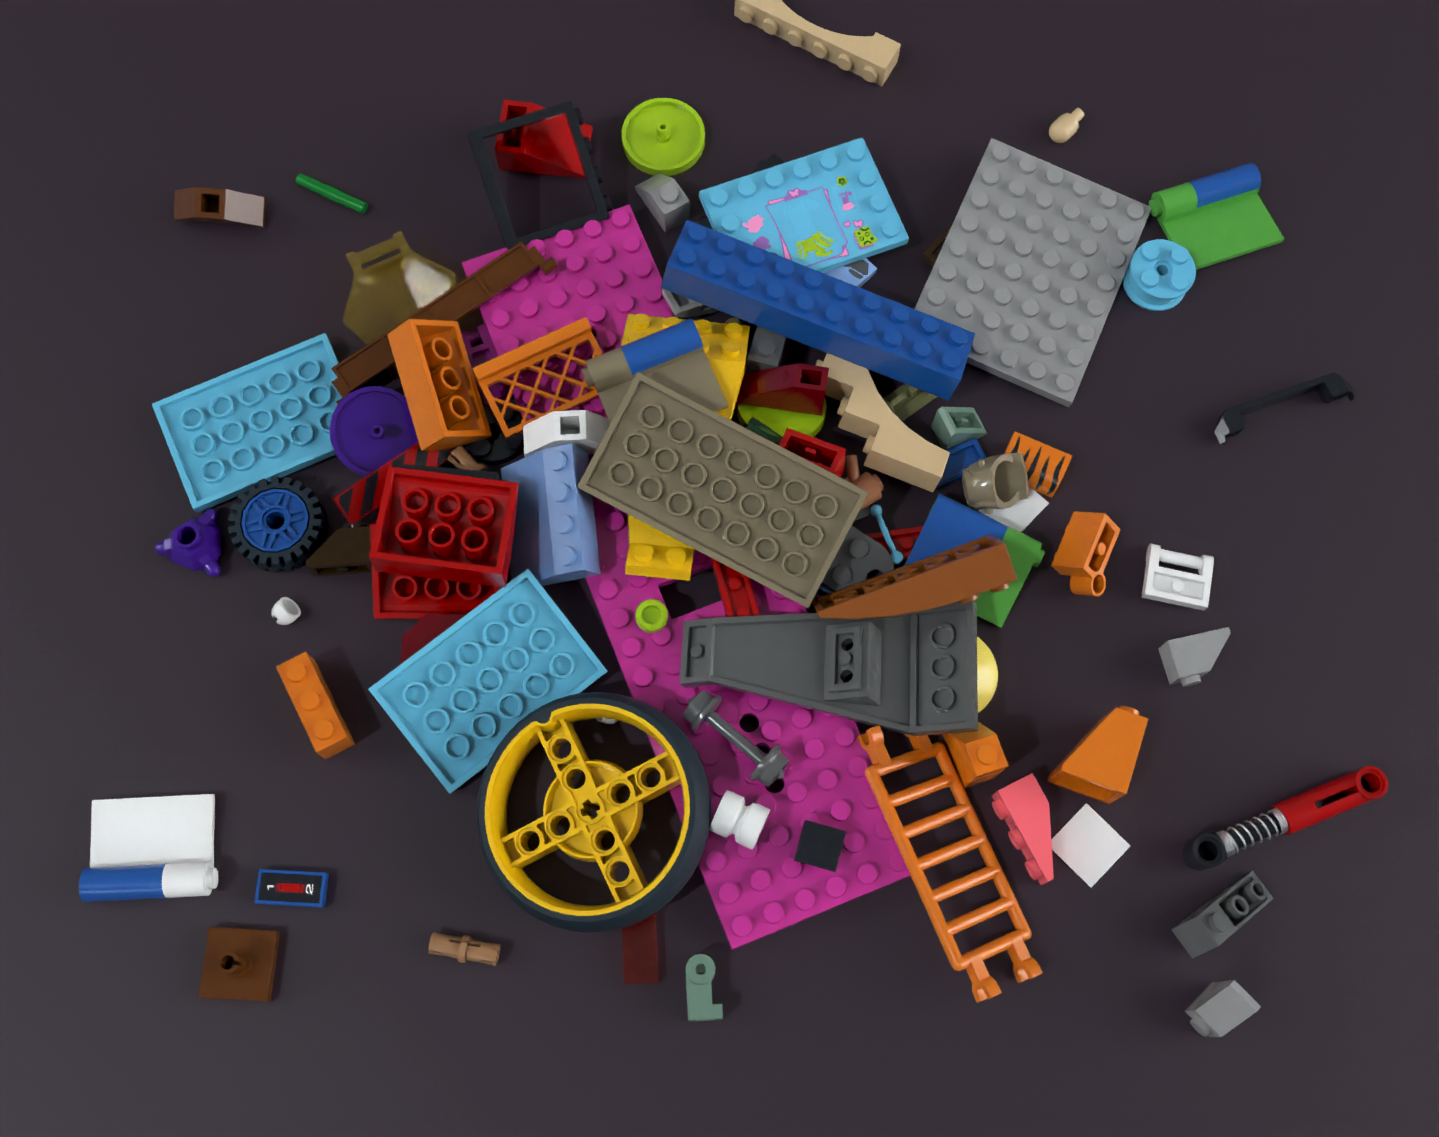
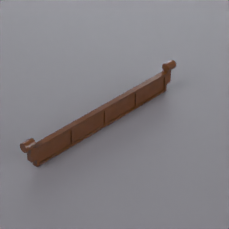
M522 241L332 367L331 369L338 377L332 381V384L342 396L336 403L339 404L348 394L396 364L387 334L408 319L460 321L538 267H540L545 275L558 268L556 261L552 257L545 261L535 246L528 250Z

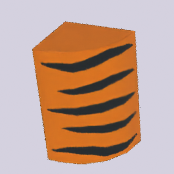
M1014 431L1004 454L1022 453L1028 475V487L1053 498L1072 458V455L1016 431Z

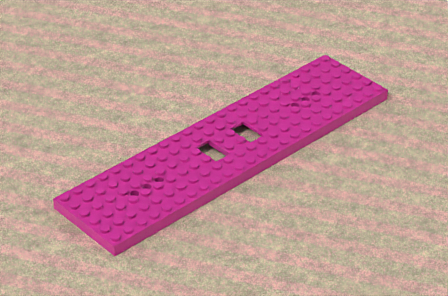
M630 204L609 211L608 219L599 222L590 220L583 227L571 231L561 230L555 236L543 240H532L529 244L525 245L528 250L535 246L545 261L552 257L556 261L558 268L545 275L540 267H538L479 307L498 356L584 317L587 318L592 327L591 331L596 334L595 339L604 354L621 347L628 314H646L648 316L665 318L675 317L661 293L663 289L661 288L662 278ZM505 247L462 262L466 278L509 249ZM586 342L576 347L573 357L585 361L591 359L594 351L590 343ZM571 350L564 353L569 355ZM553 357L548 360L546 370L562 375L567 360ZM543 362L536 366L541 368ZM571 362L566 377L583 382L584 375L581 369L586 367ZM527 369L520 373L517 382L534 388L539 373ZM543 375L538 390L555 395L560 380ZM512 376V377H510V378H507V379L513 381L514 376ZM564 382L559 397L571 401L578 397L581 387ZM515 388L513 396L516 405L527 408L532 393ZM585 389L583 395L590 392V390ZM536 395L531 410L543 414L550 410L553 400ZM599 397L571 409L587 410L608 418ZM557 402L555 408L562 405V403ZM520 412V415L523 419L525 413ZM529 415L527 421L534 418V416ZM589 454V455H588L589 463H590L592 457L594 456V454ZM593 496L601 575L587 577L585 580L631 697L649 704L669 717L691 741L704 767L711 799L710 825L726 790L744 797L746 806L758 803L771 809L753 850L737 843L734 834L724 838L709 831L706 846L698 864L731 950L910 877L907 866L865 776V769L873 764L868 752L861 747L857 739L861 734L855 721L718 685L688 688L680 685L684 621L726 617L722 600L671 619L668 612V622L663 630L653 634L642 631L638 627L635 618V612L639 604L645 600L655 599L662 602L666 607L659 588L679 580L626 575L625 565L629 549L628 515ZM695 550L691 576L713 568L709 556ZM750 578L760 615L807 613L804 606ZM702 690H706L713 696L720 695L722 701L715 712L755 746H765L771 751L774 746L779 744L781 752L790 760L783 770L784 778H782L784 788L782 791L770 793L760 781H751L750 776L758 765L707 722L699 730L693 732L691 724L683 717V713L688 707V699L696 697ZM745 716H753L757 719L759 726L753 732H745L740 727V720ZM646 733L655 757L665 752L663 747ZM679 785L669 790V793L682 824L684 800L682 787ZM804 820L846 831L836 872L794 861Z

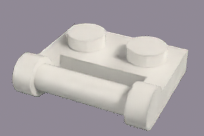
M1150 543L1146 552V568L1141 597L1204 611L1208 608L1214 557L1208 555L1198 557L1161 549L1160 545ZM1159 561L1198 569L1199 575L1160 567Z

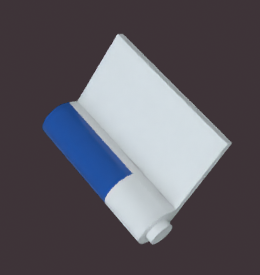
M215 794L92 800L90 868L83 869L79 878V895L81 900L86 903L209 896L212 889H216L218 885V871L214 868Z

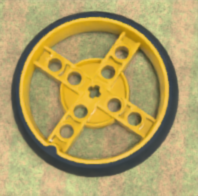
M604 692L565 696L540 706L520 720L505 735L491 756L483 774L477 801V829L481 850L487 866L502 890L519 907L540 921L554 927L584 933L613 931L631 926L648 918L668 904L683 889L699 864L706 846L711 819V799L705 770L698 753L684 732L669 717L649 704L632 697ZM592 718H608L623 721L646 732L663 747L665 752L627 772L622 767L609 761L589 760L572 723ZM541 741L557 775L546 793L543 817L508 834L507 806L512 783L525 758ZM565 742H570V754L566 758L561 759L559 756L560 746ZM658 770L661 776L660 782L655 787H648L646 783L648 773ZM583 771L586 777L585 783L581 788L575 789L573 778L575 774ZM681 785L684 814L680 836L669 861L653 881L648 884L630 846L642 823L643 804ZM622 786H628L630 797L625 803L620 804L616 797L617 791ZM591 804L600 806V810L596 811L597 817L589 816L587 813L592 810L590 808ZM567 817L570 822V828L566 834L560 835L557 830L558 822L562 818ZM612 832L615 838L614 845L609 850H604L601 845V839L605 833ZM533 833H537L540 843L537 849L531 851L528 847V839ZM558 849L574 859L597 862L616 902L605 905L586 906L559 900L538 887L522 868ZM625 862L630 870L629 876L625 881L620 882L615 872L617 866Z

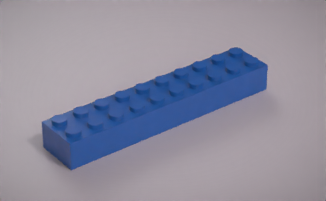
M686 220L666 265L661 288L948 401L961 381L975 335L974 332L690 220Z

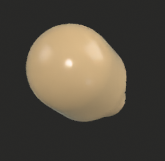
M1076 108L1071 114L1065 113L1060 115L1049 128L1050 138L1056 143H1064L1077 132L1079 128L1078 122L1085 116L1084 112L1080 108Z

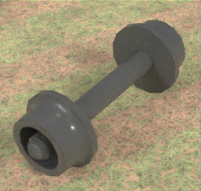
M702 690L696 697L688 699V707L684 711L683 717L691 724V730L696 732L707 722L755 762L758 766L750 776L751 781L758 780L769 787L775 779L784 778L783 770L790 760L781 752V746L777 744L766 755L715 712L722 701L720 695L713 696L706 690Z

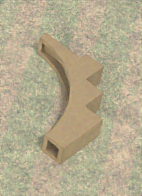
M828 353L824 361L818 359L815 366L829 368L825 395L841 401L837 414L842 416L838 428L867 439L862 452L867 453L864 466L934 492L943 476L950 452L926 441L908 428L890 410L878 393L867 368Z

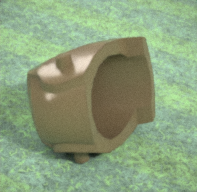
M1005 453L979 459L962 470L963 490L968 506L975 507V509H985L986 514H992L993 509L1010 508L1019 500L1027 499L1029 496L1028 475L1022 453Z

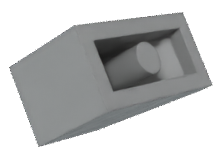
M659 173L635 186V190L665 233L685 223L686 220H690V200L674 178Z
M1229 627L1168 640L1159 647L1158 650L1169 684L1181 683L1182 687H1187L1202 682L1201 677L1211 671L1231 634Z
M1235 980L1211 982L1185 1012L1192 1018L1190 1020L1192 1027L1202 1036L1222 1037L1256 1013L1261 1006Z

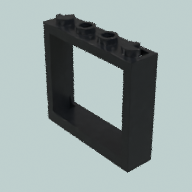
M572 101L468 132L467 137L504 246L507 249L512 248L521 241L524 245H527L532 240H543L555 236L561 230L571 231L583 227L590 220L599 222L609 218L608 212L612 211L611 204L607 195L602 196L599 184L603 183L598 166H592L589 155L593 154V149L588 136L583 137L580 126L584 125L579 107L574 108ZM565 114L597 213L516 238L483 139Z

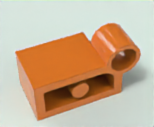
M1074 511L1065 529L1059 548L1054 555L1051 566L1060 575L1071 576L1070 589L1075 595L1099 597L1105 591L1106 579L1103 572L1121 530L1106 513Z

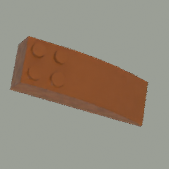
M988 534L812 600V604L819 618L860 619L890 617L925 611L958 601L960 604L969 603L978 599V594L985 591L999 592L1007 589L1010 586L1009 583L1017 580L1005 542L992 534Z

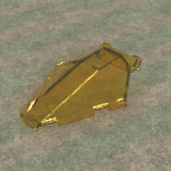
M402 231L394 233L393 238L358 253L352 251L346 254L353 269L354 277L343 323L366 344L457 285L456 274L453 271L412 251ZM396 249L401 251L400 254L365 269L361 267V264ZM394 364L392 367L398 372L396 364Z

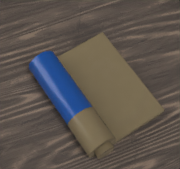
M692 318L586 360L585 364L587 367L581 369L588 387L595 386L610 423L637 372L714 412L728 408Z

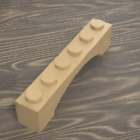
M735 0L734 16L738 17L741 21L753 24L770 35L778 36L795 47L803 48L818 58L828 60L843 70L853 72L868 82L883 86L898 62L901 44L875 32L874 36L863 37L844 35L826 30L797 15L782 0Z

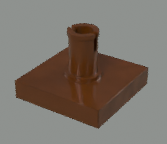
M209 927L198 998L271 1002L280 932Z

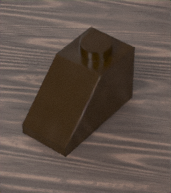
M355 523L350 524L348 528L337 529L306 561V568L314 577L372 573V565L369 559L371 549L370 526L367 527L365 524Z

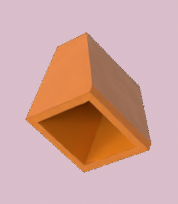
M1120 706V708H1114L1099 720L1048 775L1046 782L1107 804L1127 794L1148 718L1140 716V712L1131 707Z

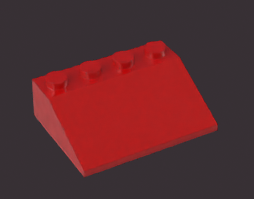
M389 466L369 554L372 565L378 572L506 588L512 554L519 483Z
M377 519L370 524L371 545ZM372 565L374 619H422L426 614H468L502 587L378 572Z

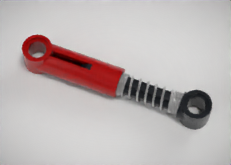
M1374 766L1357 769L1273 804L1267 815L1261 813L1259 818L1252 817L1251 821L1245 820L1243 825L1237 823L1235 828L1228 827L1227 832L1221 830L1190 839L1183 847V859L1193 870L1203 871L1216 867L1225 861L1227 857L1238 853V849L1246 850L1247 845L1254 847L1255 842L1262 843L1264 838L1270 840L1271 835L1278 836L1284 834L1289 836L1382 797L1388 790L1389 782L1387 776L1382 770ZM1361 778L1367 781L1369 792L1363 789ZM1341 791L1344 792L1346 797L1325 805L1324 798ZM1200 844L1206 846L1209 850L1208 861L1199 855L1198 847Z

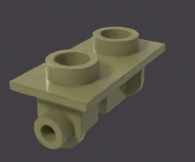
M904 383L883 398L890 410L903 422L938 396Z

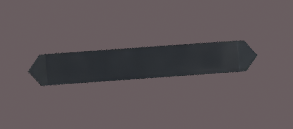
M1333 372L1224 410L1217 419L1214 433L1219 443L1225 445L1227 443L1226 439L1238 435L1245 428L1246 423L1242 416L1316 390L1322 401L1326 404L1346 396L1352 401L1356 398V395L1351 385L1341 375Z

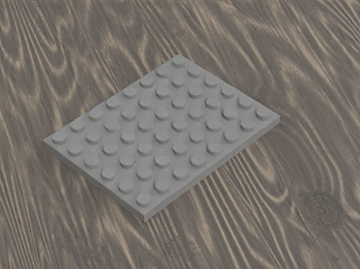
M991 138L914 309L975 333L966 363L1069 408L1078 391L1152 208Z

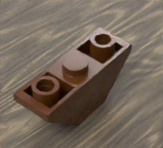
M192 187L175 190L174 221L264 227L266 198L217 188Z

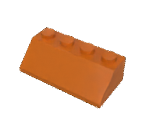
M408 319L387 334L421 451L448 450L492 436L458 321Z

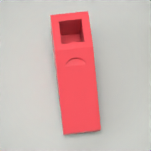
M1033 773L995 792L992 795L994 799L992 807L1000 820L1005 819L1011 831L1008 832L1013 846L1017 850H1022L1027 860L1025 867L1033 880H1038L1040 885L1054 879L1050 809L1045 794Z

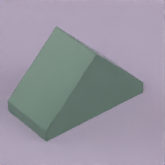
M942 406L937 410L931 425L937 440L944 450H948L973 438H981L987 434L975 409L971 407Z

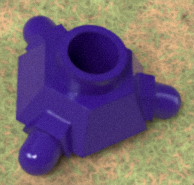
M208 509L203 516L201 515L199 518L193 517L169 533L168 538L155 545V552L158 555H167V557H170V561L193 571L200 569L201 571L205 570L211 577L218 576L221 572V568L216 562L219 560L218 556L221 555L220 527L216 526L218 524L216 521L219 518L218 511Z

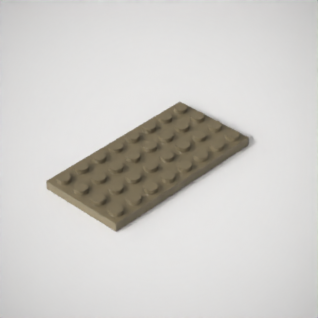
M639 372L635 375L577 488L806 608H809L869 493Z

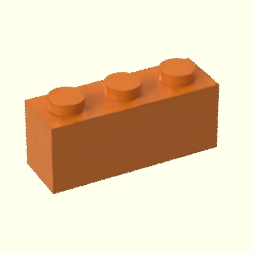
M304 652L276 666L316 753L326 760L355 745L316 661L307 652Z

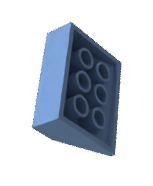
M569 443L542 449L501 468L502 481L519 483L510 561L511 581L526 569L530 570L541 586L601 575L593 496L577 488L589 465L588 451Z

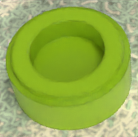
M655 599L643 601L635 612L636 623L646 633L660 632L668 622V612L665 605Z

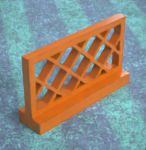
M586 317L472 368L474 377L506 439L522 433L524 425L553 411H569L599 397L595 386L588 387L585 378L581 382L566 377L571 362L587 367L585 360L573 357L576 347L589 342L594 351L592 358L603 354ZM571 350L569 355L564 353ZM559 357L567 360L562 375L546 370L549 359ZM543 362L541 368L536 366ZM529 369L539 373L534 388L517 382L521 372ZM543 375L560 380L555 395L538 390ZM514 376L513 381L507 379V378H510V377ZM499 382L511 386L506 401L493 397L488 387ZM564 382L581 387L577 398L570 401L559 397ZM515 388L532 393L527 408L510 403ZM585 389L590 390V392L583 395ZM536 395L553 400L549 411L541 414L531 410ZM557 402L562 403V405L555 408ZM497 404L503 406V409H502V412H501V413H500V411H499V409H498ZM508 408L525 413L521 424L508 429L504 421ZM529 415L534 416V418L527 421Z

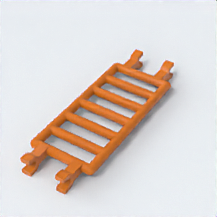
M880 725L869 728L865 734L857 737L861 747L868 752L873 764L865 769V776L952 968L955 971L966 969L972 982V992L977 1003L1002 993L997 982L989 975L983 960L1005 950L1008 951L1014 964L1013 972L1018 983L1042 974L1043 972L1038 962L1030 956L1024 943L1031 938L1030 927L943 743H931L928 735L911 736L904 734L909 737L914 750L890 758L884 745V735ZM936 757L943 775L893 794H888L880 776ZM950 787L957 802L956 806L910 824L902 825L894 807ZM962 817L964 818L972 836L917 858L909 838ZM978 848L986 867L931 889L923 870ZM991 879L993 880L1001 897L1000 899L946 922L938 902ZM1005 911L1008 912L1016 929L1015 931L961 955L953 934Z

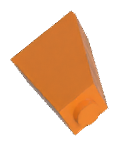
M978 722V731L942 734L964 789L993 780L1009 766L997 734L980 722Z

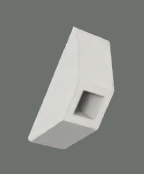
M587 410L553 411L523 426L524 457L542 449L569 443L588 451V455L595 454L610 425L609 419Z

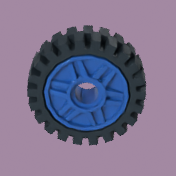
M278 476L271 477L270 482L264 478L258 481L259 486L255 487L253 484L248 486L249 492L247 494L243 492L239 494L237 498L240 502L239 504L233 503L231 509L234 513L229 514L228 522L231 524L228 527L229 534L236 549L252 565L264 571L269 569L273 573H280V569H283L285 572L293 571V566L298 568L305 566L303 561L309 559L322 546L321 541H326L327 538L325 529H328L327 514L318 497L308 486L306 487L298 480L294 482L289 477H284L283 480ZM285 520L282 527L273 529L277 521Z

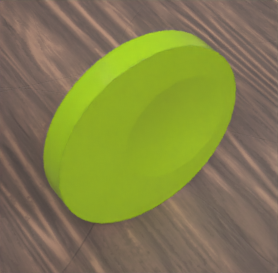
M672 98L647 100L631 110L623 123L622 145L624 153L636 168L654 176L659 173L666 176L680 174L691 168L703 153L705 146L703 121L691 106L680 100Z
M824 399L822 416L737 404V416L742 427L779 445L787 428L815 437L823 427L827 405Z

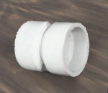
M726 790L714 815L709 831L724 838L734 834L737 843L753 850L771 809L758 803L746 806L744 797Z

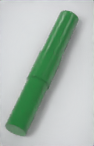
M299 173L296 177V184L329 200L340 203L362 214L367 211L368 204L350 196L339 189L302 173Z

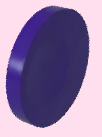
M369 386L351 392L341 400L331 417L329 436L336 456L346 467L364 476H367L418 442L406 397L386 387Z

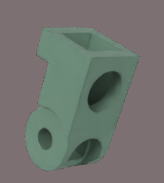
M706 954L694 955L686 964L688 1022L723 1020L722 1004L712 1003L711 982L715 977L716 967L711 957Z

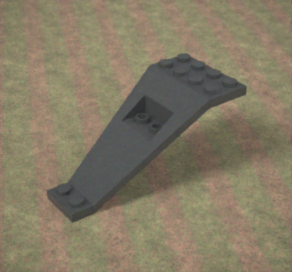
M973 601L965 604L958 602L920 612L860 619L819 618L817 613L720 617L684 621L679 684L685 688L718 685L873 726L880 725V728L911 736L978 731L977 605ZM853 642V647L846 651L848 644ZM849 674H853L852 679L846 682V677Z

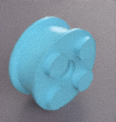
M1151 240L1138 247L1133 254L1122 280L1123 287L1128 297L1141 308L1150 311L1169 310L1180 303L1185 293L1192 287L1196 277V267L1185 247L1169 240Z

